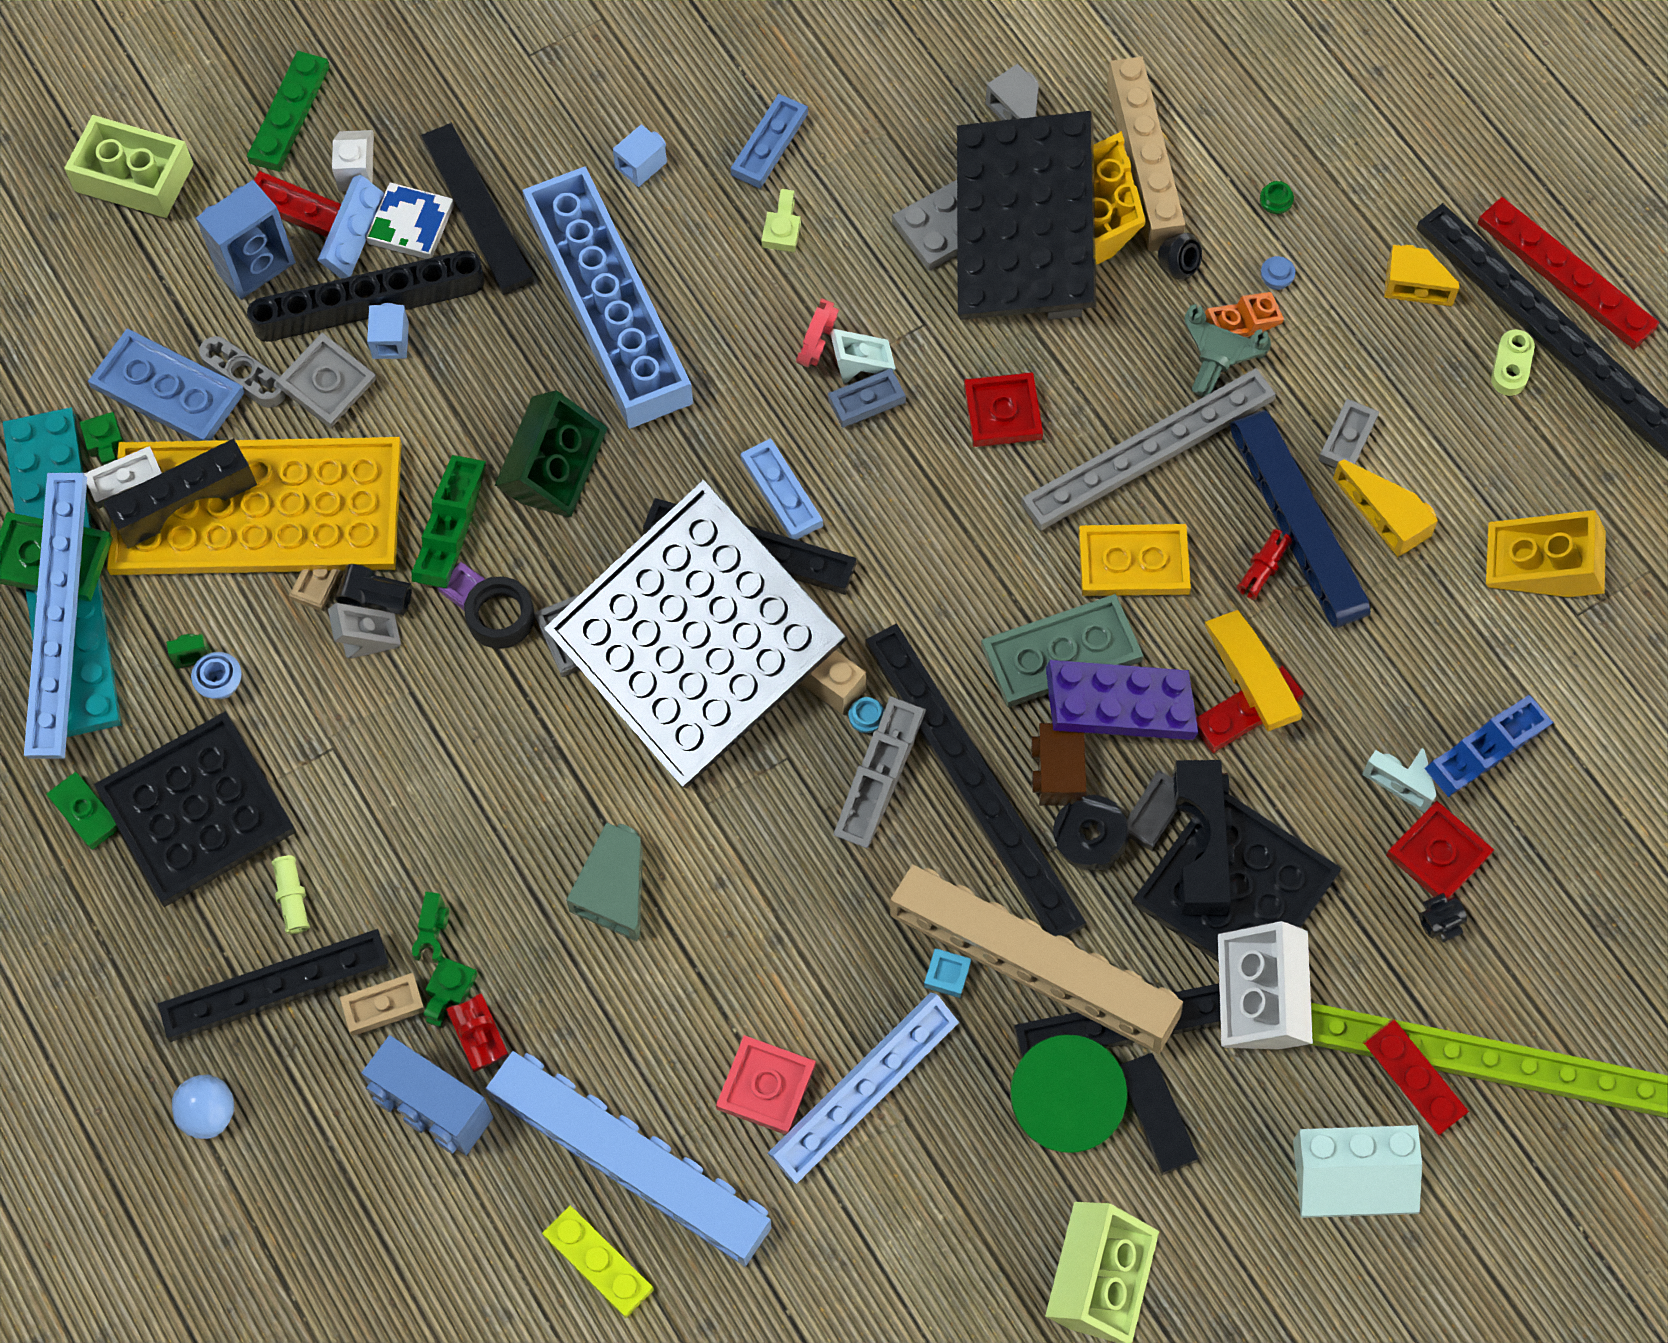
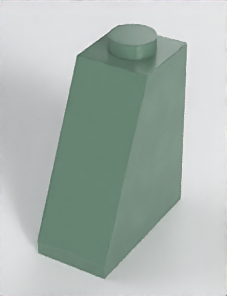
M606 822L566 901L570 913L637 942L640 937L643 848L641 838L633 828L624 824H618L616 827Z

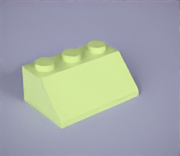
M1074 1202L1045 1317L1073 1331L1115 1343H1132L1159 1231L1110 1203Z

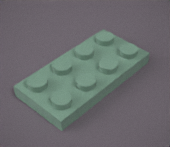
M1116 594L981 640L982 650L1007 708L1049 694L1046 666L1050 660L1131 666L1142 662L1144 656Z

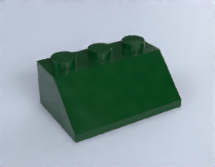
M557 390L532 396L495 486L520 504L564 517H572L608 427Z

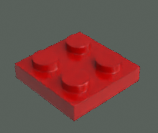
M1033 372L964 379V392L973 447L1042 440L1043 429Z
M1436 801L1388 850L1386 856L1433 897L1444 893L1448 900L1492 855L1494 849L1442 804Z

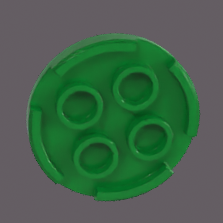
M1059 1035L1037 1043L1023 1055L1012 1075L1010 1098L1015 1119L1029 1138L1047 1149L1057 1152L1074 1153L1098 1146L1117 1129L1126 1109L1127 1085L1119 1063L1102 1045L1082 1036Z

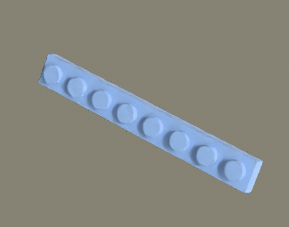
M47 473L24 756L28 759H65L87 477L84 473Z

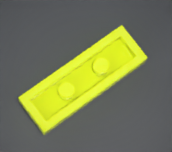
M571 1205L542 1232L543 1237L625 1319L654 1291L653 1286Z

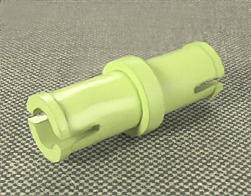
M292 855L275 858L271 862L278 888L275 898L276 902L281 904L285 933L298 934L305 932L310 928L303 898L306 897L305 888L300 886L296 858Z

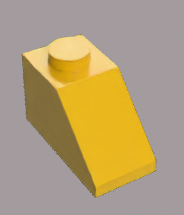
M1393 245L1387 262L1384 298L1452 307L1459 290V282L1428 249L1416 248L1413 245Z

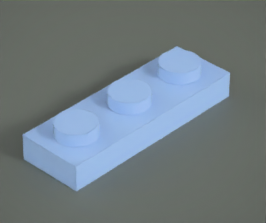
M363 175L352 178L317 260L341 279L351 277L366 242L368 231L385 194Z
M771 438L740 453L742 463L789 538L797 540L823 527V519Z

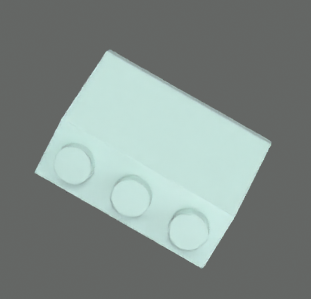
M1418 1125L1300 1129L1293 1140L1301 1218L1419 1214L1422 1158Z

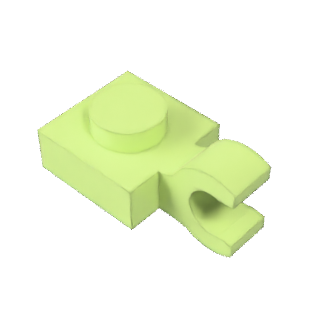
M781 189L778 212H767L761 240L762 248L788 252L796 251L801 216L793 215L795 206L794 190Z

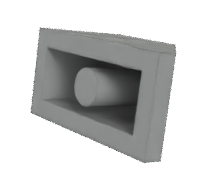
M1017 63L987 84L985 104L1001 120L1036 117L1038 81L1032 73L1026 72Z

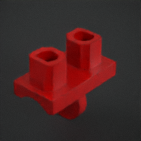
M482 993L462 1004L447 1008V1012L473 1072H477L509 1057Z

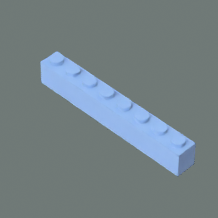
M514 1051L511 1052L485 1088L491 1100L744 1267L747 1266L772 1228L771 1219L767 1217L769 1212L762 1205L751 1199L745 1203L734 1196L736 1190L731 1185L719 1178L715 1182L702 1175L704 1169L693 1160L684 1157L681 1161L670 1154L671 1147L661 1139L652 1136L649 1140L637 1132L639 1130L638 1125L627 1117L620 1115L617 1119L607 1113L606 1109L608 1107L591 1094L586 1098L574 1091L576 1086L566 1077L558 1073L555 1077H552L542 1069L545 1066L534 1056L525 1053L522 1057Z

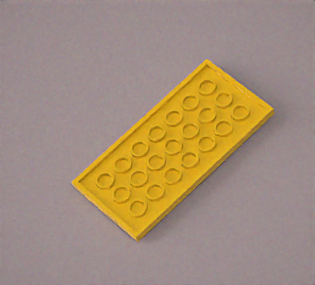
M400 437L235 440L257 483L256 486L226 501L219 498H203L188 503L168 517L162 526L161 533L129 549L113 520H111L110 534L113 539L109 548L107 570L110 575L301 572L302 570L313 571V569H327V571L338 569L345 571L346 566L349 564L361 565L371 570H396ZM229 440L119 442L117 460L150 446L161 472L164 473Z

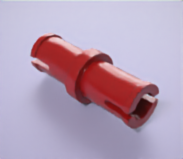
M1278 529L1272 530L1261 551L1255 553L1250 559L1252 565L1241 582L1236 586L1240 594L1244 595L1249 585L1253 584L1247 598L1257 599L1268 578L1274 576L1278 571V562L1292 544V539L1288 534H1285L1279 545H1277L1276 543L1283 531Z

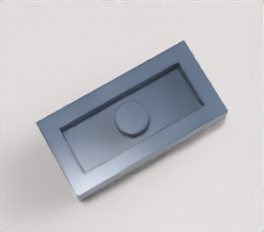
M892 368L828 393V401L841 427L844 428L906 403V395Z

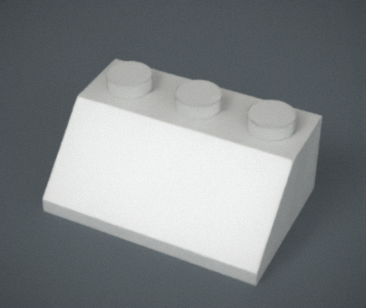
M1280 921L1218 934L1221 1046L1225 1048L1285 1049L1313 1044L1308 931Z

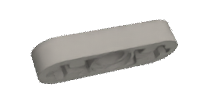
M214 336L203 341L199 348V354L206 368L242 385L245 391L244 394L263 407L272 408L283 402L286 393L276 386V380L280 377L279 375L222 337ZM213 351H214L215 353H219V352L222 351L224 358H225L228 362H227L226 365H225V362H224V360H223L222 358H220L219 356H216V355H214V356L211 358L210 353L213 352ZM240 366L252 368L250 375L245 378H236L233 376V373ZM260 379L261 384L269 389L274 386L275 391L273 393L270 391L263 393L260 384L257 383Z

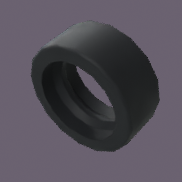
M490 577L477 583L468 593L464 603L465 619L471 634L482 645L491 648H510L522 642L531 632L535 622L532 599L526 587L517 580L508 577ZM498 596H507L517 600L520 605L521 614L513 625L504 629H491L482 625L479 620L478 611L487 600Z

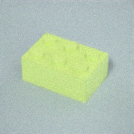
M92 115L64 170L75 192L167 218L194 164L185 141Z

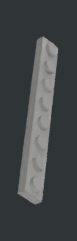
M1257 368L1022 497L1021 505L1038 529L1042 531L1230 426L1232 421L1246 417L1275 400L1276 393Z

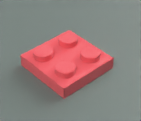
M744 1035L717 1101L716 1110L786 1135L792 1129L816 1067V1061Z

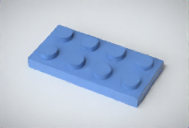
M128 328L88 380L92 389L195 441H211L245 393L242 385Z

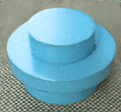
M860 698L849 709V722L855 730L861 733H872L878 730L885 710L882 704L873 698Z

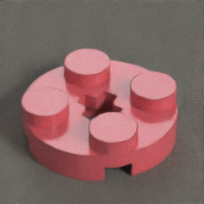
M821 298L819 307H817L803 340L804 345L801 352L798 353L795 363L807 368L810 364L817 367L826 341L821 339L823 333L830 335L839 309L834 308L835 303Z

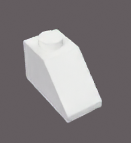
M373 130L339 131L334 138L332 171L338 191H347L352 178L358 175H363L372 183Z

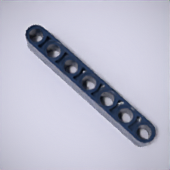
M1262 410L1232 421L1230 428L1233 440L1280 530L1283 531V536L1288 534L1291 537L1292 544L1289 547L1330 625L1337 629L1368 617L1371 611L1367 596L1270 414L1266 410Z

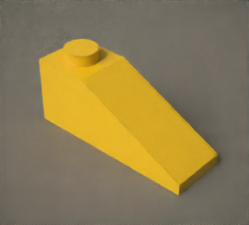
M1345 459L1338 462L1333 480L1397 557H1400L1432 536L1438 520L1433 508L1428 503H1423L1415 493Z

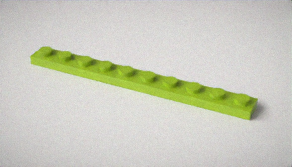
M1311 1003L1313 1044L1310 1045L1375 1058L1363 1044V1041L1391 1019ZM1396 1020L1436 1071L1668 1118V1075Z

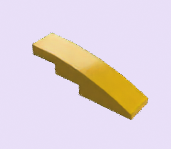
M1239 610L1205 621L1204 625L1233 683L1239 684L1250 708L1255 707L1267 732L1301 720L1303 712L1285 679Z

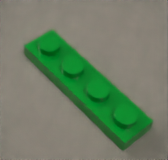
M301 51L296 52L247 154L249 164L277 172L281 171L330 67L327 58Z

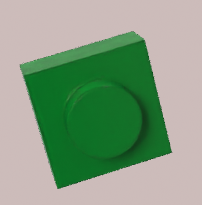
M184 634L176 640L166 642L168 655L176 669L193 666L200 658L211 653L203 634Z

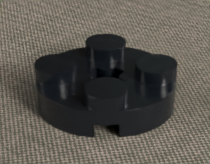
M1099 795L1081 797L1082 800L1076 801L1072 805L1068 803L1058 813L1053 826V835L1060 855L1069 864L1079 869H1109L1113 866L1115 860L1123 854L1129 841V829L1125 816L1115 802ZM1092 825H1097V830L1100 833L1099 836L1092 840H1086V836L1082 831L1084 829L1090 830Z

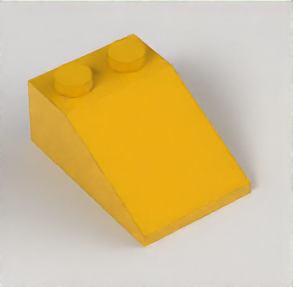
M1596 510L1488 522L1487 587L1562 597L1604 594L1606 530Z

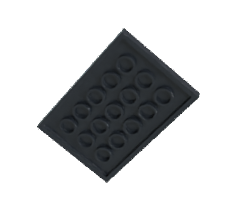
M1091 111L957 125L958 316L960 320L1096 307L1093 115Z

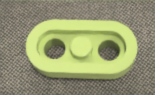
M1516 329L1507 331L1503 334L1498 344L1491 383L1495 390L1503 395L1513 396L1521 393L1528 381L1535 343L1527 332ZM1513 342L1522 345V347L1515 346ZM1507 371L1514 372L1516 376L1508 375Z

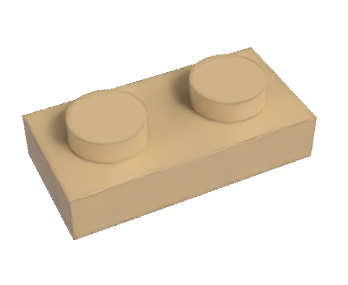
M413 973L340 997L347 1025L352 1036L425 1011Z

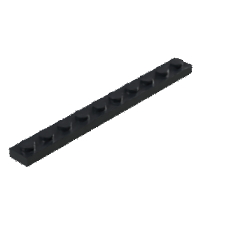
M1444 203L1418 222L1416 229L1659 454L1664 458L1668 456V408Z
M896 623L865 639L866 648L898 699L926 709L918 731L1042 929L1055 937L1060 935L1067 938L1085 928L1086 921L898 624Z

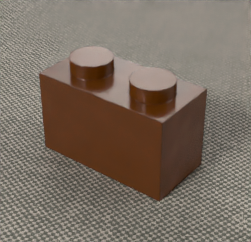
M1039 723L1038 736H1031V758H1038V771H1032V793H1039V806H1065L1068 803L1072 805L1076 801L1082 800L1081 797L1086 796L1084 733L1054 731L1052 723Z

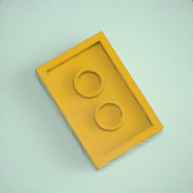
M1186 524L1079 526L1082 596L1190 594L1191 584Z

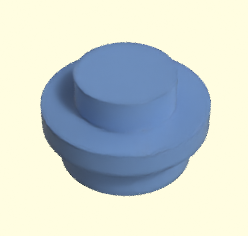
M1280 256L1271 257L1262 265L1261 278L1269 288L1281 290L1293 282L1296 272L1295 267L1287 258Z

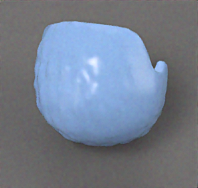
M209 1074L194 1076L184 1081V1083L179 1085L172 1098L174 1122L186 1135L196 1139H209L222 1133L234 1112V1099L227 1084L218 1077Z

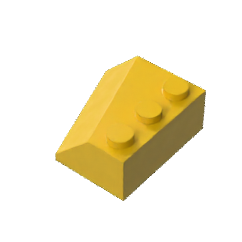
M1122 131L1094 144L1096 265L1112 258L1146 222L1137 186L1134 185L1129 156L1127 157Z

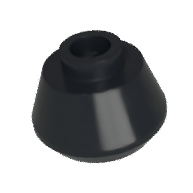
M1181 233L1167 238L1158 250L1160 266L1176 279L1185 280L1191 277L1198 270L1202 260V248L1197 238L1191 233Z

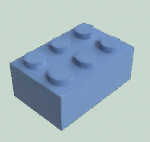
M254 180L236 188L229 196L217 204L207 207L202 214L196 217L217 274L240 300L296 263L277 206Z
M390 1035L361 1072L368 1084L365 1089L373 1095L372 1100L388 1112H391L393 1108L397 1109L404 1116L403 1121L419 1133L427 1129L436 1137L435 1143L451 1154L457 1149L467 1156L494 1118L483 1096Z

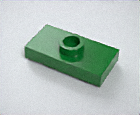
M74 772L46 793L51 802L91 850L119 830L108 809L77 772Z

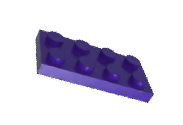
M1050 660L1046 666L1054 731L1194 740L1198 734L1189 670Z

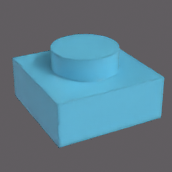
M935 948L924 982V988L961 998L971 965V958Z

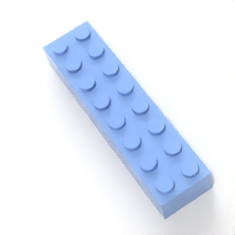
M586 166L523 189L527 214L628 428L631 429L692 405L693 398L690 380Z

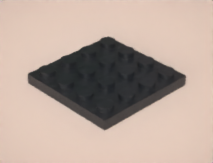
M226 711L94 784L163 907L179 900L296 833L289 817Z
M1230 794L1224 795V808H1230L1232 816L1231 830H1226L1227 843H1233L1234 864L1228 867L1229 879L1236 880L1237 896L1236 902L1230 903L1227 914L1181 915L1179 877L1182 867L1197 860L1207 849L1203 829L1194 818L1187 824L1132 901L1134 906L1218 963V934L1280 921L1302 928L1342 870L1340 866Z

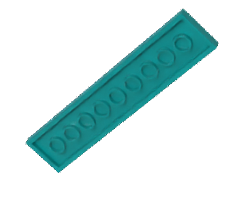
M72 407L3 421L15 514L44 519L47 473H84L76 414ZM86 488L83 527L92 528ZM100 576L91 602L77 600L67 737L122 725ZM25 589L33 641L37 591Z

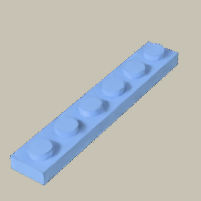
M930 992L768 1152V1155L790 1181L797 1184L959 1023L940 997Z

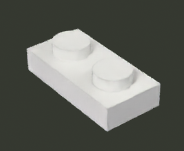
M149 446L84 474L87 477V484L94 501L100 509L105 506L104 501L162 472Z

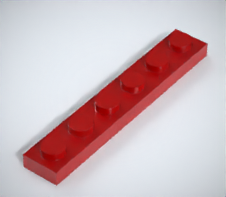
M1500 197L1479 217L1477 224L1633 350L1657 329L1660 323L1658 320L1504 197Z

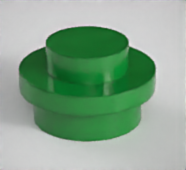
M1273 181L1266 185L1260 193V204L1269 213L1282 214L1287 212L1293 205V192L1285 182Z

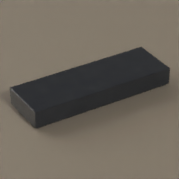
M1153 1052L1120 1064L1127 1085L1128 1099L1161 1175L1198 1162V1155Z

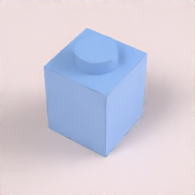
M641 124L613 148L615 168L636 186H641L667 163L664 139L655 131L651 133Z
M393 303L369 305L367 343L372 359L407 358L409 321L404 305Z

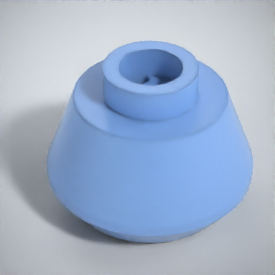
M224 652L209 653L200 658L194 665L191 673L192 684L195 690L204 697L218 700L228 698L236 691L242 676L241 667L238 661L230 654Z

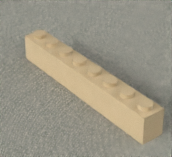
M912 864L890 899L891 917L1157 1054H1160L1181 1017L1183 1001L1178 999L1177 995L1171 990L1163 987L1156 988L1144 982L1137 973L1130 970L1123 971L1111 965L1100 954H1089L1077 948L1068 938L1060 935L1055 937L1042 930L1036 922L1027 918L1020 919L1008 913L1007 909L1001 904L992 901L988 903L976 897L969 888L963 885L955 886L943 880L932 869H921Z

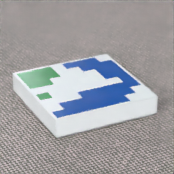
M389 183L366 236L367 243L424 259L432 258L453 210V199Z

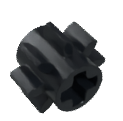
M1441 893L1422 903L1426 910L1419 913V920L1425 933L1433 939L1439 936L1441 941L1445 942L1463 934L1460 925L1467 922V915L1457 898L1452 897L1447 900L1445 894Z

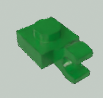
M114 412L79 422L90 456L99 455L102 465L117 460L115 450L118 449L119 442L124 441Z
M425 892L418 923L419 933L412 947V955L416 961H420L421 952L425 948L434 949L432 959L436 964L439 963L443 956L438 937L440 929L445 930L447 927L449 908L445 907L440 893Z
M441 957L425 989L427 995L433 997L423 1014L427 1017L426 1023L440 1028L447 1015V1008L451 1004L455 1006L465 1002L477 977L476 969Z

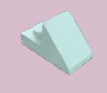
M833 329L830 332L843 384L849 382L860 371L878 374L890 368L893 371L896 369L887 339Z
M1423 748L1408 769L1403 767L1396 757L1390 754H1382L1375 750L1363 771V776L1424 813L1431 807L1436 797L1432 777L1424 769L1428 766V761Z

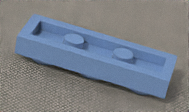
M778 93L731 166V176L761 189L808 115V106Z

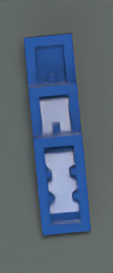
M1528 695L1491 718L1483 727L1462 739L1455 747L1433 760L1424 769L1447 797H1450L1517 751L1554 722L1532 696Z

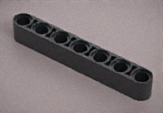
M459 251L261 297L249 304L247 316L255 336L261 341L271 342L369 319V305L393 303L404 305L405 310L472 295L483 288L485 280L479 256L472 251ZM466 271H472L469 274H463ZM433 279H439V280H437V281H435V282H429L430 280H433ZM399 287H405L401 290H396ZM370 294H371V296H369V297H367V298H362V297L365 296V295H370ZM338 302L335 305L328 306L331 303ZM304 310L301 313L295 314L297 311ZM270 318L267 321L261 322L263 319Z

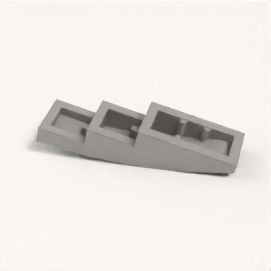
M893 696L889 697L878 730L874 731L863 763L858 766L835 828L834 836L869 848L900 778L926 712L925 708Z

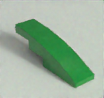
M457 455L451 456L431 502L432 514L421 537L422 548L411 571L412 582L447 588L468 532L485 473L486 461Z

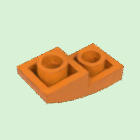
M1272 292L1245 295L1240 298L1237 304L1207 308L1205 311L1207 323L1243 337L1254 335L1255 331L1262 329V332L1282 324L1284 321V317Z

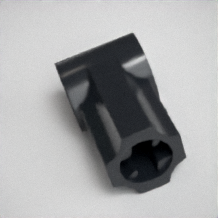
M349 564L345 568L335 601L340 604L363 608L369 607L404 616L411 603L413 588L411 583L377 576L375 572L367 567Z

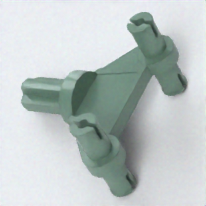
M1197 304L1191 305L1185 314V325L1201 354L1199 361L1202 365L1192 386V392L1200 397H1205L1213 392L1221 371L1226 372L1229 366L1256 357L1261 359L1270 350L1271 340L1266 331L1262 333V329L1255 331L1254 335L1248 339L1207 323L1206 314L1200 305L1199 308H1197Z

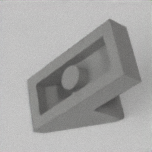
M335 603L328 609L334 642L343 643L347 658H356L391 650L401 645L394 613Z

